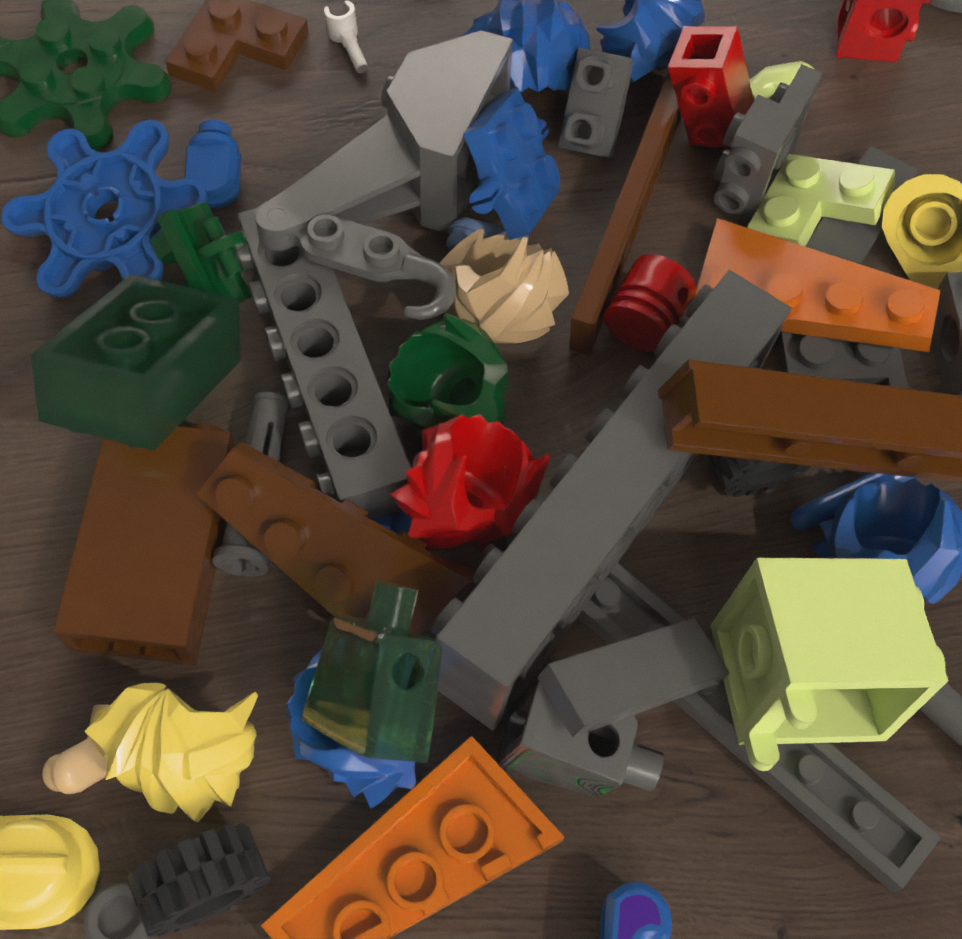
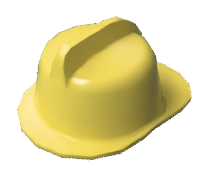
M922 174L906 180L891 193L883 209L882 229L887 243L910 281L937 289L946 273L962 272V184L960 181L943 174Z
M54 815L0 816V930L50 927L62 924L79 913L94 894L100 874L98 848L88 831L69 818Z

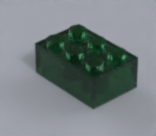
M130 274L30 355L39 422L66 428L78 434H90L121 442L132 448H144L154 451L241 361L239 298Z

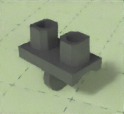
M584 48L578 49L558 147L613 158L635 59Z

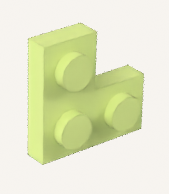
M788 154L747 228L806 246L822 216L876 225L891 193L896 187L895 170Z

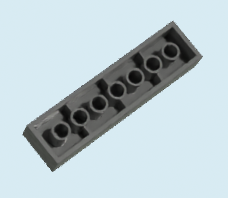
M730 269L714 289L705 284L699 290L686 312V316L690 318L682 329L673 324L667 330L654 352V356L658 359L649 370L642 365L635 370L621 392L620 397L625 401L614 413L606 408L598 416L586 436V441L591 444L580 457L570 453L559 465L549 484L554 490L544 503L541 504L533 499L522 511L512 529V533L517 535V537L503 553L495 547L482 561L472 580L478 586L464 603L454 598L437 618L431 631L437 636L434 642L439 643L441 648L437 667L433 671L437 674L435 686L437 691L492 731L496 728L580 615L587 602L591 600L596 590L609 576L610 571L620 561L698 456L696 453L669 451L667 449L662 399L658 398V389L688 359L761 369L792 310L790 306ZM430 676L429 682L433 681L434 678Z

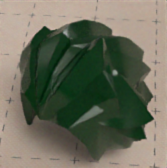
M448 313L443 315L444 318L419 328L406 342L399 345L398 356L389 362V380L387 382L389 414L409 422L414 427L416 437L422 438V430L439 425L462 414L467 418L481 414L488 423L500 421L503 424L505 419L504 392L512 388L508 381L507 364L504 362L499 348L489 335L475 323Z

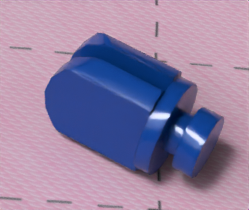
M206 120L200 123L198 134L191 138L186 148L184 178H194L202 183L207 191V203L210 209H219L230 205L237 200L240 191L241 153H239V145L231 137V127L219 120Z

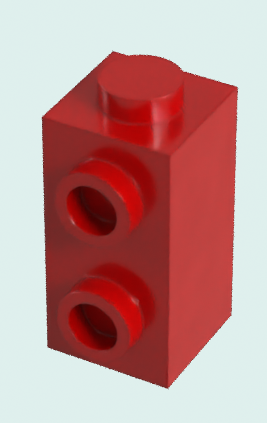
M684 26L669 62L668 70L690 146L710 148L728 147L723 145V140L733 117L737 112L746 115L754 102L738 27Z

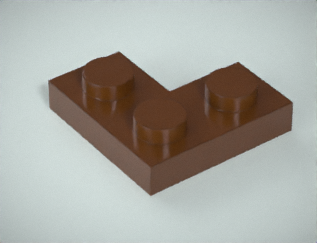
M205 0L165 61L169 76L216 92L239 55L287 70L309 34L307 19L252 0Z

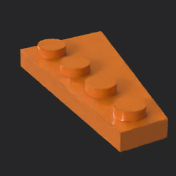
M717 218L695 296L705 284L714 289L730 269L792 308L780 332L924 352L930 351L940 290Z

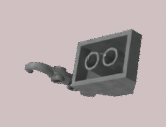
M481 30L408 52L397 73H390L385 80L381 104L382 107L387 108V115L293 185L258 207L255 219L261 244L268 249L276 251L286 250L299 245L304 256L312 262L377 282H387L393 279H415L431 284L437 291L434 300L422 306H406L403 313L408 318L418 320L432 319L445 313L453 304L456 294L454 278L447 268L433 259L421 256L399 236L362 224L411 209L422 227L450 235L448 231L449 226L462 217L469 203L470 195L480 180L475 161L463 133L498 94L510 90L513 39Z

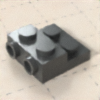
M801 64L791 84L787 85L780 82L771 100L758 94L746 115L739 112L735 114L723 140V145L730 147V149L726 148L713 174V179L720 182L719 188L714 194V204L720 209L751 221L788 154L793 152L820 82L821 72Z

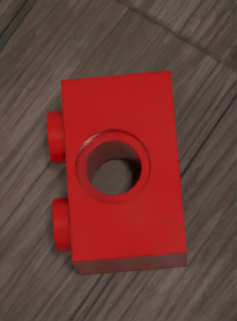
M841 0L835 16V56L897 62L906 41L912 42L915 38L919 23V11L922 4H929L931 0Z

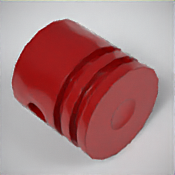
M655 254L641 255L633 263L617 290V294L614 295L611 304L605 310L603 319L606 327L614 337L625 345L648 353L655 352L656 347L667 330L673 324L678 325L696 292L695 281L685 268L667 257Z

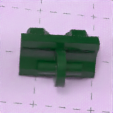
M207 202L181 210H167L157 217L161 229L151 238L150 242L158 259L166 265L178 262L186 278L185 282L177 286L175 294L184 313L202 312L203 315L240 304L252 297L241 275L243 269L234 253L248 244L243 231L226 235L218 217L213 216Z

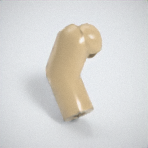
M94 705L92 709L90 724L98 710L104 707H109L110 705ZM87 735L86 740L60 754L50 757L44 764L42 778L47 788L54 792H62L64 794L79 793L106 777L107 759L101 755Z

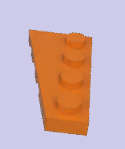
M471 736L261 926L271 939H390L563 842L565 837Z

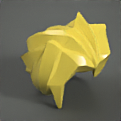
M142 683L127 687L109 707H104L96 712L90 726L84 731L101 755L107 759L106 780L116 777L123 786L136 792H142L149 805L156 811L174 814L179 806L195 822L201 820L210 809L214 800L231 807L236 790L239 789L240 772L249 767L254 757V742L257 732L254 725L247 720L257 700V693H251L224 712L195 711L169 688L165 689L167 686L162 683Z

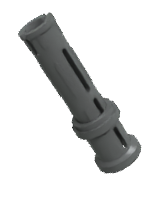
M260 392L255 394L252 400L253 408L245 444L279 462L290 404L285 396L278 393ZM226 522L222 546L214 550L212 563L216 568L233 575L256 577L268 572L270 559Z

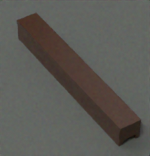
M688 359L658 389V398L662 399L667 449L669 451L962 483V396Z

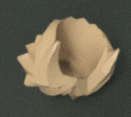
M481 228L460 241L439 263L445 266L451 273L456 286L453 304L447 309L446 313L475 323L489 335L494 343L517 344L543 336L550 331V326L556 325L552 312L569 295L564 270L555 251L552 252V248L543 250L539 243L527 245L528 237H523L522 240L517 238L509 240L507 235L497 234L483 238L484 229Z

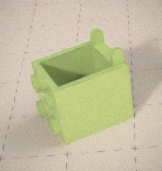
M756 558L710 625L716 652L730 672L723 681L739 745L746 746L750 763L760 771H768L778 762L780 755L777 744L887 741L948 682L945 672L944 655L940 648L936 646L924 611L923 595L915 585L907 559Z

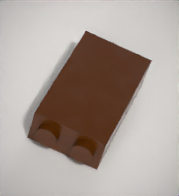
M134 416L129 420L108 418L53 632L70 651L196 666L216 573V567L212 563L214 550L222 545L226 520L197 496L196 493L230 450L235 447L231 432H226L215 425L207 423H194L190 427L164 425L162 422L146 416Z

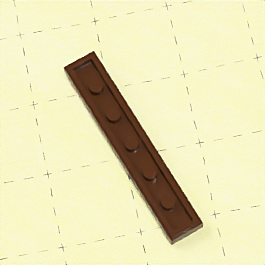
M669 71L573 312L569 349L585 354L593 350L604 321L605 310L611 303L681 119V112Z

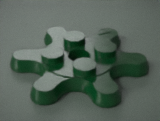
M43 0L41 6L42 21L37 25V33L34 36L23 40L0 37V76L12 78L19 84L10 96L0 102V132L7 137L16 138L30 133L42 121L60 119L66 121L72 129L80 131L87 138L91 149L99 151L108 146L114 137L113 128L109 122V114L116 104L130 99L145 103H157L166 99L172 91L171 79L161 67L155 64L138 62L133 59L132 54L135 48L148 40L155 29L153 19L142 7L137 5L125 6L109 19L93 22L80 18V9L74 0ZM80 58H83L84 63L87 64L73 73H65L60 70L65 69L71 64L79 63Z

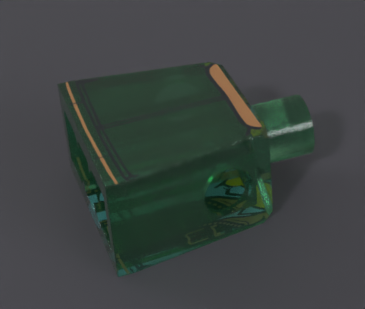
M383 581L375 582L367 619L336 615L331 620L301 721L365 758L428 763L443 650L440 641L410 630L418 590Z

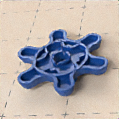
M145 120L136 124L130 130L124 143L117 149L109 152H97L91 149L87 138L75 129H64L51 137L47 145V154L57 168V178L49 190L40 195H22L13 198L6 204L1 214L3 225L9 232L22 237L48 235L52 243L51 253L37 272V284L44 293L58 298H68L77 292L81 283L93 270L105 271L113 266H117L122 279L131 287L140 290H150L160 284L163 278V262L158 259L150 242L151 238L161 229L157 217L167 210H181L207 202L208 200L207 191L200 181L194 178L167 181L161 179L156 174L159 163L169 149V134L162 123L155 120ZM113 201L119 202L116 211L113 213V221L110 222L107 218L95 219L98 208L103 204Z

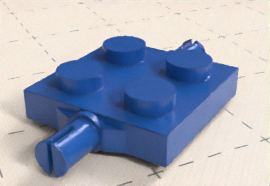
M518 87L498 94L463 133L475 161L480 179L478 188L472 192L469 198L470 203L476 202L472 209L477 213L487 214L494 208L500 217L509 240L529 235L560 190V174L557 164L550 155H546L542 146V141L549 134V128L543 129L547 123L537 118L534 109L529 103H524Z

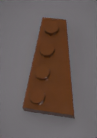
M244 442L230 450L196 493L197 496L335 618L377 634L376 641L388 648L393 628L398 627L419 636L470 582L476 573L475 570L457 560L451 564L425 550L427 546L425 542L408 536V533L405 531L398 535L367 517L369 513L367 510L346 499L343 503H340L315 489V482ZM402 585L418 590L412 619L411 617L396 613Z

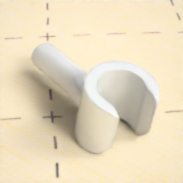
M344 1L346 14L342 16L332 15L326 6L324 8L328 37L334 42L343 44L357 73L367 71L368 65L356 38L358 28L354 5L350 1Z

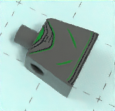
M538 679L512 705L496 763L504 771L587 796L601 797L621 786L622 783L650 792L653 791L661 775L664 755L663 752L634 743L638 727V719L634 715L572 738Z

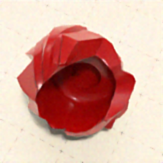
M462 414L449 421L422 430V452L415 455L413 468L405 472L408 484L392 492L390 495L401 510L412 520L408 536L423 538V542L427 544L426 548L448 549L462 544L472 545L481 553L493 540L501 541L510 535L522 511L533 499H537L550 455L546 453L543 457L536 460L527 445L516 433L504 427L500 421L488 423L481 414L470 418Z

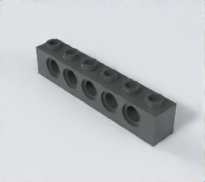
M258 208L238 213L241 229L248 240V244L236 252L243 272L252 270L255 272L257 281L250 282L249 288L259 317L270 314L273 325L264 328L273 359L275 362L286 359L290 372L281 375L291 409L303 407L307 421L298 423L309 459L320 456L325 472L316 474L320 492L340 503H343L346 499L367 510L369 512L367 515L369 519L386 513L393 515L402 512L390 494L408 484L405 472L410 470L411 467L333 268L307 259L299 245L280 251L266 248L261 244L255 219V213ZM317 355H324L322 357L312 358ZM337 401L345 402L344 404L339 405V406H334V407L327 406L328 404H330V403H332V402H337ZM352 450L365 451L364 454L358 457L343 456Z

